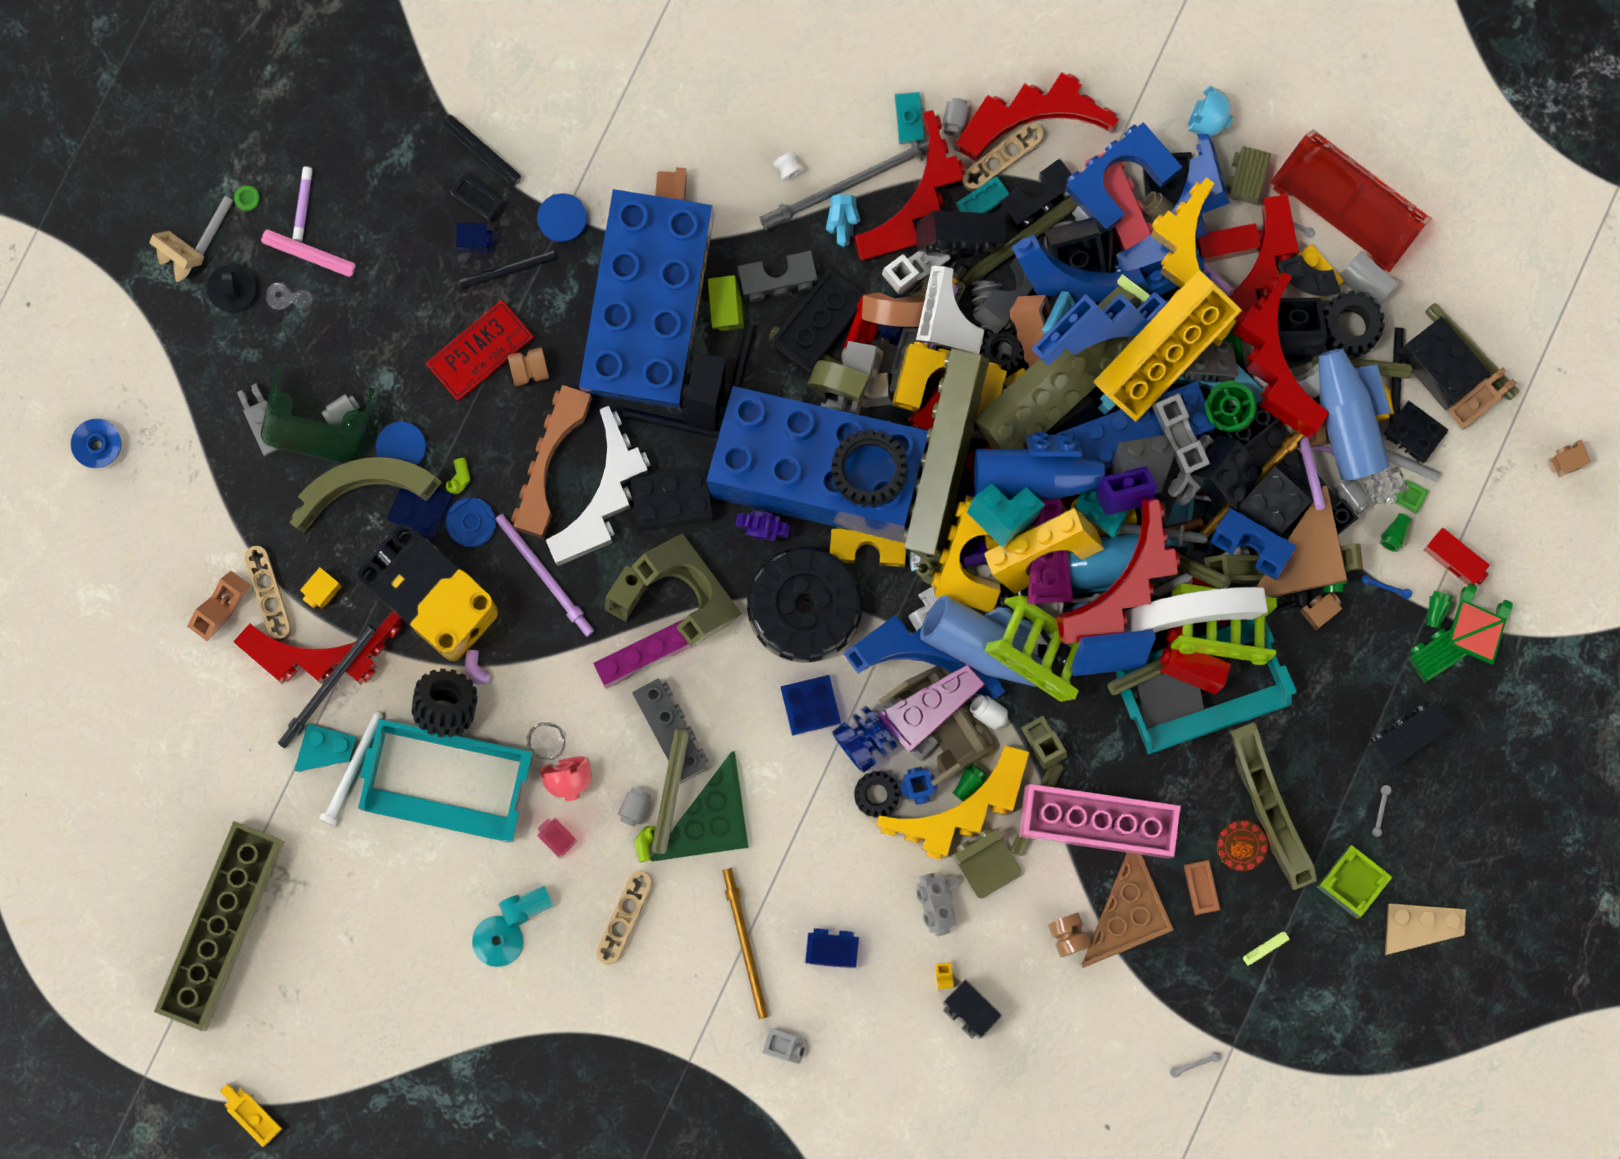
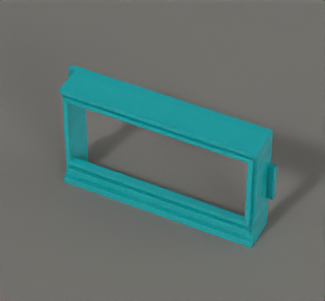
M1255 618L1241 622V645L1254 641ZM1265 620V649H1272L1271 643H1274V638ZM1231 626L1217 630V641L1230 643ZM1207 634L1197 638L1206 639ZM1164 649L1150 653L1146 665L1160 659ZM1274 656L1267 662V665L1276 683L1275 686L1146 729L1131 689L1129 688L1121 692V696L1131 720H1135L1147 754L1292 705V694L1296 693V689L1286 666L1280 667L1276 656ZM1137 669L1116 671V676L1119 678Z
M379 719L372 749L367 748L360 778L365 780L358 809L503 842H513L519 812L516 810L522 784L527 781L533 752L455 735L454 737H448V734H446L442 738L438 737V734L435 733L433 735L428 734L426 729L421 730L418 727ZM386 733L520 762L508 816L503 817L374 789L373 786Z

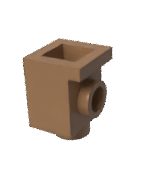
M1582 440L1576 441L1572 445V449L1570 445L1556 450L1557 455L1548 459L1551 470L1554 473L1557 472L1559 478L1585 468L1591 463Z
M1333 592L1324 598L1320 594L1309 603L1312 608L1306 605L1301 609L1300 613L1316 631L1342 610L1340 607L1341 601Z

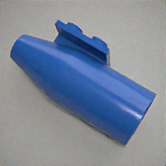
M1034 432L1032 435H1026L1028 449L975 450V496L992 483L1008 500L1013 499L1026 487L1039 500H1055L1098 489L1100 478L1105 477L1104 462L1082 457L1078 437L1070 432H1060L1058 435Z

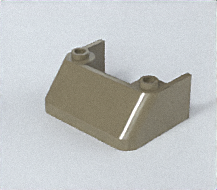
M935 666L904 681L882 697L879 702L883 704L895 698L898 703L951 673ZM970 699L932 733L943 751L937 757L938 769L943 774L931 781L933 786L954 776L993 751L996 747L995 739L988 727L976 719L970 711Z

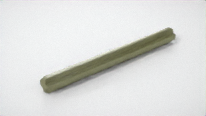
M1069 196L997 249V251L967 271L962 276L961 282L967 288H970L972 282L981 280L1015 255L1012 245L1033 234L1038 238L1045 232L1044 230L1050 229L1078 207V204Z

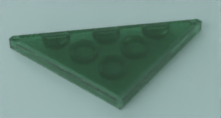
M735 751L730 752L672 829L666 853H654L651 857L652 862L749 848Z

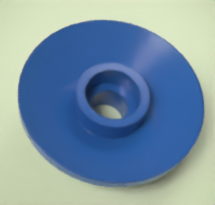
M90 419L81 423L75 429L71 438V450L75 459L88 468L97 469L108 466L117 458L121 449V438L118 430L110 422L102 419ZM100 441L102 443L100 449H94L95 442Z

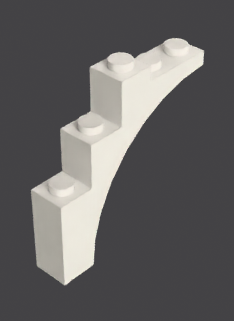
M609 406L600 409L607 439L606 467L601 484L591 503L580 517L566 529L546 540L557 567L612 544L611 536L615 534L610 522L604 523L603 520L631 509L628 502L632 501V497L627 486L622 488V485L631 482L630 478L648 475L646 467L651 466L646 453L640 454L638 447L628 451V448L632 446L626 433L621 435L618 426L622 423L617 411L611 412Z

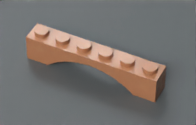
M562 385L560 391L556 390L552 405H555L552 415H547L544 423V428L547 429L544 438H539L536 446V452H539L536 462L531 461L528 469V475L531 477L528 485L524 484L520 492L519 498L523 499L520 508H515L511 522L514 523L515 530L544 539L552 517L545 491L549 462L563 438L574 428L585 422L592 401L591 394Z

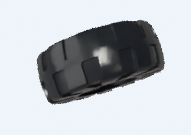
M814 547L794 548L774 555L757 571L748 591L747 612L754 634L770 652L792 662L813 663L834 656L851 641L862 618V593L854 573L834 554ZM803 600L809 601L812 604V609L809 612L803 613L798 609V604Z

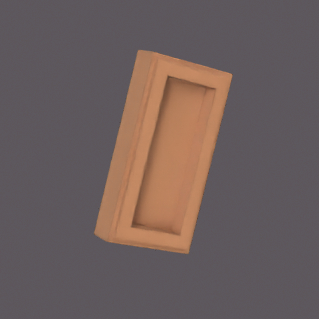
M1209 860L1184 865L1194 915L1219 911L1220 906Z

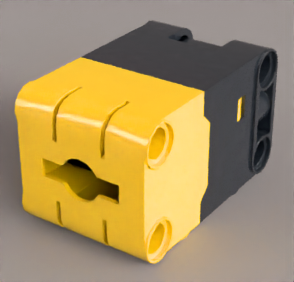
M402 524L397 526L377 546L358 572L360 581L373 596L399 616L404 623L449 661H457L462 658L466 650L470 649L498 616L497 607L488 593L463 570L461 571L447 559L425 537L423 538L409 525ZM403 532H410V533L403 534V535L399 538L400 534H402Z

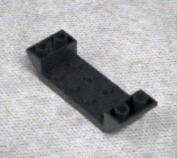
M1259 404L1257 405L1255 418L1247 428L1239 432H1224L1228 438L1239 440L1260 468L1282 446L1280 443L1287 437L1285 432L1276 423L1279 419L1260 407ZM1296 448L1292 454L1288 453L1281 460L1280 464L1311 492L1303 456ZM1318 475L1320 486L1322 489L1323 486L1327 485ZM1328 487L1337 534L1339 535L1359 518L1345 500H1338ZM1310 505L1292 523L1295 528Z

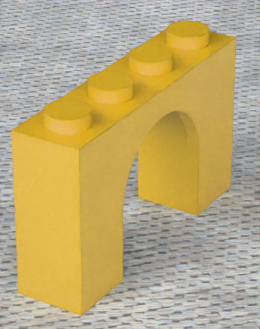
M921 342L909 344L903 358L892 406L916 412L920 408L929 376L937 371L947 370L944 368L946 355L951 354V351L946 349H938V351L928 349L929 345ZM989 362L977 416L1001 395L1007 371L1002 370L998 364Z
M966 495L965 501H960L955 516L959 518L956 526L951 525L947 539L951 541L948 549L943 548L939 560L942 566L940 572L934 573L931 586L934 587L935 596L941 597L946 595L963 605L989 612L995 608L1001 591L1000 584L970 574L963 568L959 560L961 549L967 541L979 535H989L966 513L974 497Z
M1074 508L1014 538L1004 547L998 546L984 554L992 575L1015 594L1029 587L1030 563L1036 558L1057 550H1069L1081 560H1084L1104 550L1096 527Z

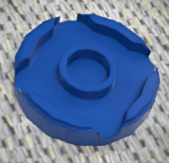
M559 193L544 200L539 207L537 219L539 228L545 237L553 242L567 243L580 237L585 230L587 216L585 207L579 199L570 194Z
M402 421L391 423L383 428L377 437V456L399 459L418 466L425 457V438L420 430L411 423Z
M463 498L455 502L449 509L446 518V529L451 539L458 545L467 548L479 547L487 543L493 536L496 528V517L491 507L485 501L478 498Z

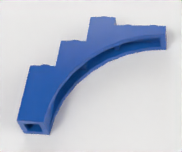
M896 615L843 653L858 674L873 665L891 660L908 659L927 662L941 667L950 673L966 666L965 663L922 641L920 638L921 628L910 635L905 624ZM972 668L985 683L976 692L978 695L989 696L994 700L1005 692L996 677L985 675Z

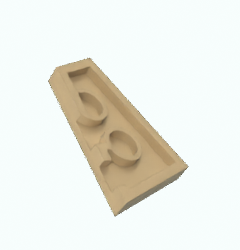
M1388 904L1385 955L1465 935L1466 909Z

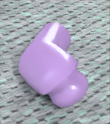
M466 650V675L475 684H487L490 680V674L488 671H483L478 665L479 651Z

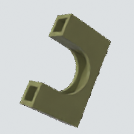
M683 533L644 553L632 565V568L646 586L663 577L674 576L685 581L694 590L699 608L689 614L677 626V629L691 647L728 627L742 614Z

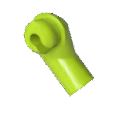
M466 458L454 460L456 475L451 481L446 483V489L450 493L459 494L470 481Z
M655 826L644 827L635 838L639 863L651 860L649 846L654 840Z

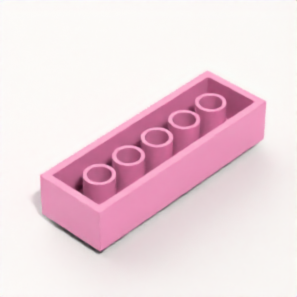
M1029 784L1025 786L1019 837L1171 858L1175 854L1180 806Z

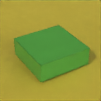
M1406 479L1394 503L1417 514L1428 490Z

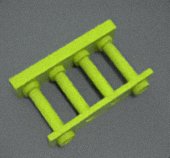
M1180 583L1172 591V597L1194 592L1217 590V588ZM1265 596L1268 613L1255 618L1254 647L1241 645V619H1231L1230 643L1217 641L1216 620L1207 621L1206 639L1193 637V624L1183 625L1182 636L1180 635L1171 643V649H1178L1184 654L1197 652L1248 660L1256 665L1266 664L1276 655V650L1265 649V617L1277 607V598Z
M1018 595L1006 598L1004 603L1014 609L1003 639L988 642L984 652L1060 702L1075 699L1079 690L1071 686L1069 680L1072 675L1070 669L1080 642L1067 644L1071 647V651L1060 677L1056 676L1050 668L1061 643L1058 637L1057 620L1034 604L1027 605L1028 597ZM1025 616L1034 623L1022 652L1013 647L1012 641L1022 617ZM1043 628L1053 636L1040 665L1032 660L1031 655Z

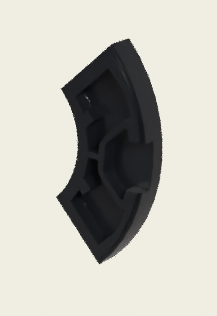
M1301 254L1277 263L1282 273L1285 272L1292 277L1290 283L1307 294L1334 296L1341 293L1333 269L1327 271L1314 269L1303 260Z

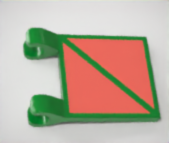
M1469 583L1467 587H1463L1461 590L1460 602L1446 645L1492 665L1495 661L1506 620L1512 610L1513 603L1503 600L1502 603L1497 605L1496 614L1476 606L1471 602L1476 594L1477 587Z

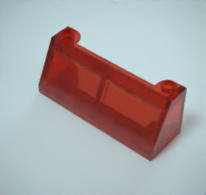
M1314 129L1305 134L1270 181L1274 185V191L1279 195H1293L1370 253L1374 260L1373 262L1383 271L1387 270L1390 272L1432 219Z

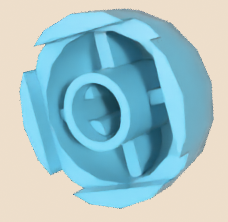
M1209 85L1202 93L1206 97L1201 101H1197L1188 121L1190 127L1187 130L1194 134L1214 136L1222 128L1228 129L1233 119V116L1230 115V100L1226 94Z

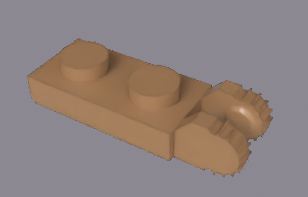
M1503 367L1489 379H1484L1447 410L1463 430L1517 384L1512 379L1505 383L1498 392L1491 384L1505 375L1506 370Z

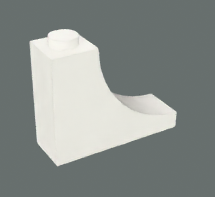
M932 266L916 340L948 349L953 348L979 354L981 345H983L984 329L969 322L958 308L952 286L953 269L943 266Z

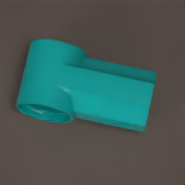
M541 886L521 896H511L498 904L508 928L519 926L527 922L529 917L553 907L545 886Z

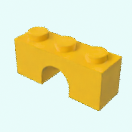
M839 527L831 530L830 553L840 558L844 563H854L858 548L863 545H872L879 551V566L905 567V543Z

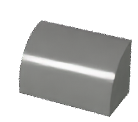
M1362 251L1357 254L1339 275L1344 281L1343 283L1352 291H1355L1356 294H1359L1361 291L1365 293L1367 298L1372 296L1375 305L1377 303L1381 305L1398 285L1394 279Z

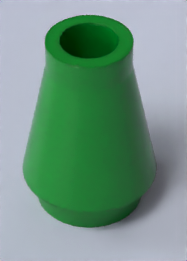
M1399 513L1396 519L1381 534L1380 544L1387 550L1398 552L1399 548L1404 546L1412 519L1403 513Z
M1433 591V595L1429 596L1426 625L1441 629L1446 616L1454 604L1452 602V595Z
M972 763L969 768H965L952 793L961 801H965L985 783L984 780L988 775Z

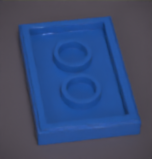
M1143 630L1082 637L1070 669L1072 675L1080 676L1131 670L1145 666L1156 638L1154 631Z

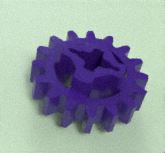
M751 510V513L748 515L738 513L735 523L736 527L746 530V535L755 539L775 542L776 537L788 538L791 527L787 523L779 522L780 516Z

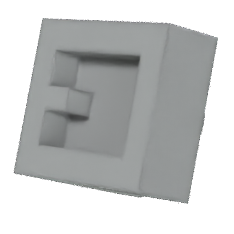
M770 1028L762 1053L800 1064L801 1059L806 1053L807 1040Z

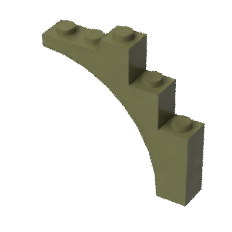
M1253 722L1231 731L1237 756L1235 761L1239 776L1251 796L1255 814L1267 833L1270 849L1293 890L1317 881L1314 865L1295 830L1273 778L1258 728Z

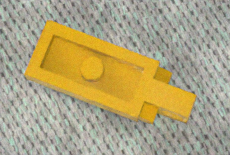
M226 1084L220 1090L228 1100L225 1104L228 1108L227 1111L262 1147L267 1145L282 1130L279 1124L242 1088L237 1092L230 1084Z

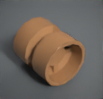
M542 347L528 350L527 356L519 352L508 355L515 387L525 385L529 382L530 378H533L536 382L549 379Z
M1078 912L1048 924L1052 937L1058 939L1056 947L1061 958L1091 946L1087 933L1081 931L1083 923Z

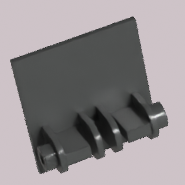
M1222 341L1219 347L1211 342L1184 371V378H1188L1189 381H1201L1203 375V381L1207 382L1210 375L1211 382H1215V380L1216 382L1235 381V377H1238V370L1232 342Z

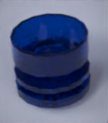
M867 706L860 709L866 719L865 721L856 713L852 716L857 727L853 729L848 723L844 722L831 732L843 751L862 773H865L877 763L872 754L873 751L876 750L883 757L888 755L882 746L884 743L891 751L898 747L893 739L892 732L885 722Z

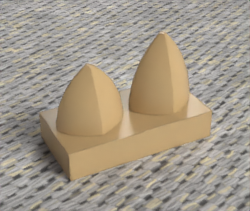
M165 231L153 234L150 244L157 248L159 263L162 265L170 260L174 261L176 282L183 280L190 273L192 267L202 264L204 256L172 232Z

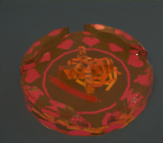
M1246 820L1235 821L1227 825L1220 832L1217 840V853L1221 861L1227 867L1236 871H1249L1257 867L1265 859L1268 850L1267 838L1263 831L1255 823Z

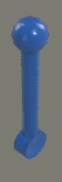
M1364 575L1361 578V582L1364 585L1372 584L1401 594L1404 599H1409L1412 596L1410 589L1401 590L1373 580L1368 575Z

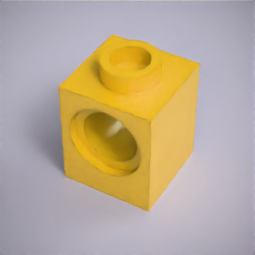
M319 567L300 591L305 595L303 600L313 609L319 606L323 610L342 586Z

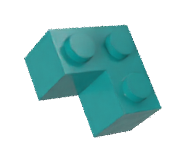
M991 483L974 497L966 513L1000 546L1004 547L1036 521L1045 504L1027 487L1009 501Z

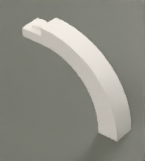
M1264 588L1208 590L1153 601L1151 604L1137 606L1124 611L1127 618V626L1124 627V631L1153 630L1155 633L1199 622L1230 619L1252 620L1268 613Z

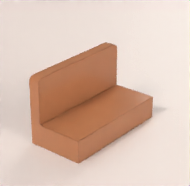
M676 167V172L658 171L655 196L685 201L686 168Z

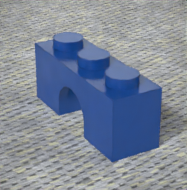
M1231 508L1216 528L1210 542L1231 555L1240 546L1254 548L1259 555L1255 569L1276 581L1290 561L1296 548L1287 539L1281 538L1266 527L1255 523L1242 513L1236 512Z

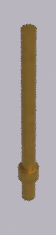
M1295 431L1290 437L1287 436L1280 443L1282 446L1261 467L1263 472L1246 497L1288 453H1293L1304 435ZM1223 507L1199 533H1204L1209 537L1223 520L1229 508Z
M732 868L722 870L727 889L725 890L727 901H730L758 1019L767 1018V1008L739 899L742 897L740 888L736 887Z

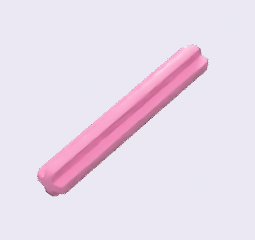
M266 230L262 235L261 242L265 245L348 277L354 274L356 265L350 261L270 230Z

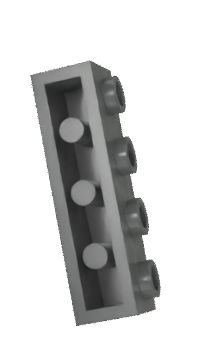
M658 678L633 691V696L668 761L674 731L676 729L689 731L680 784L707 770L705 763L709 762L703 749L697 750L693 741L697 740L690 726L685 728L681 720L685 715L679 704L673 705L669 697L673 693L667 682L661 683Z

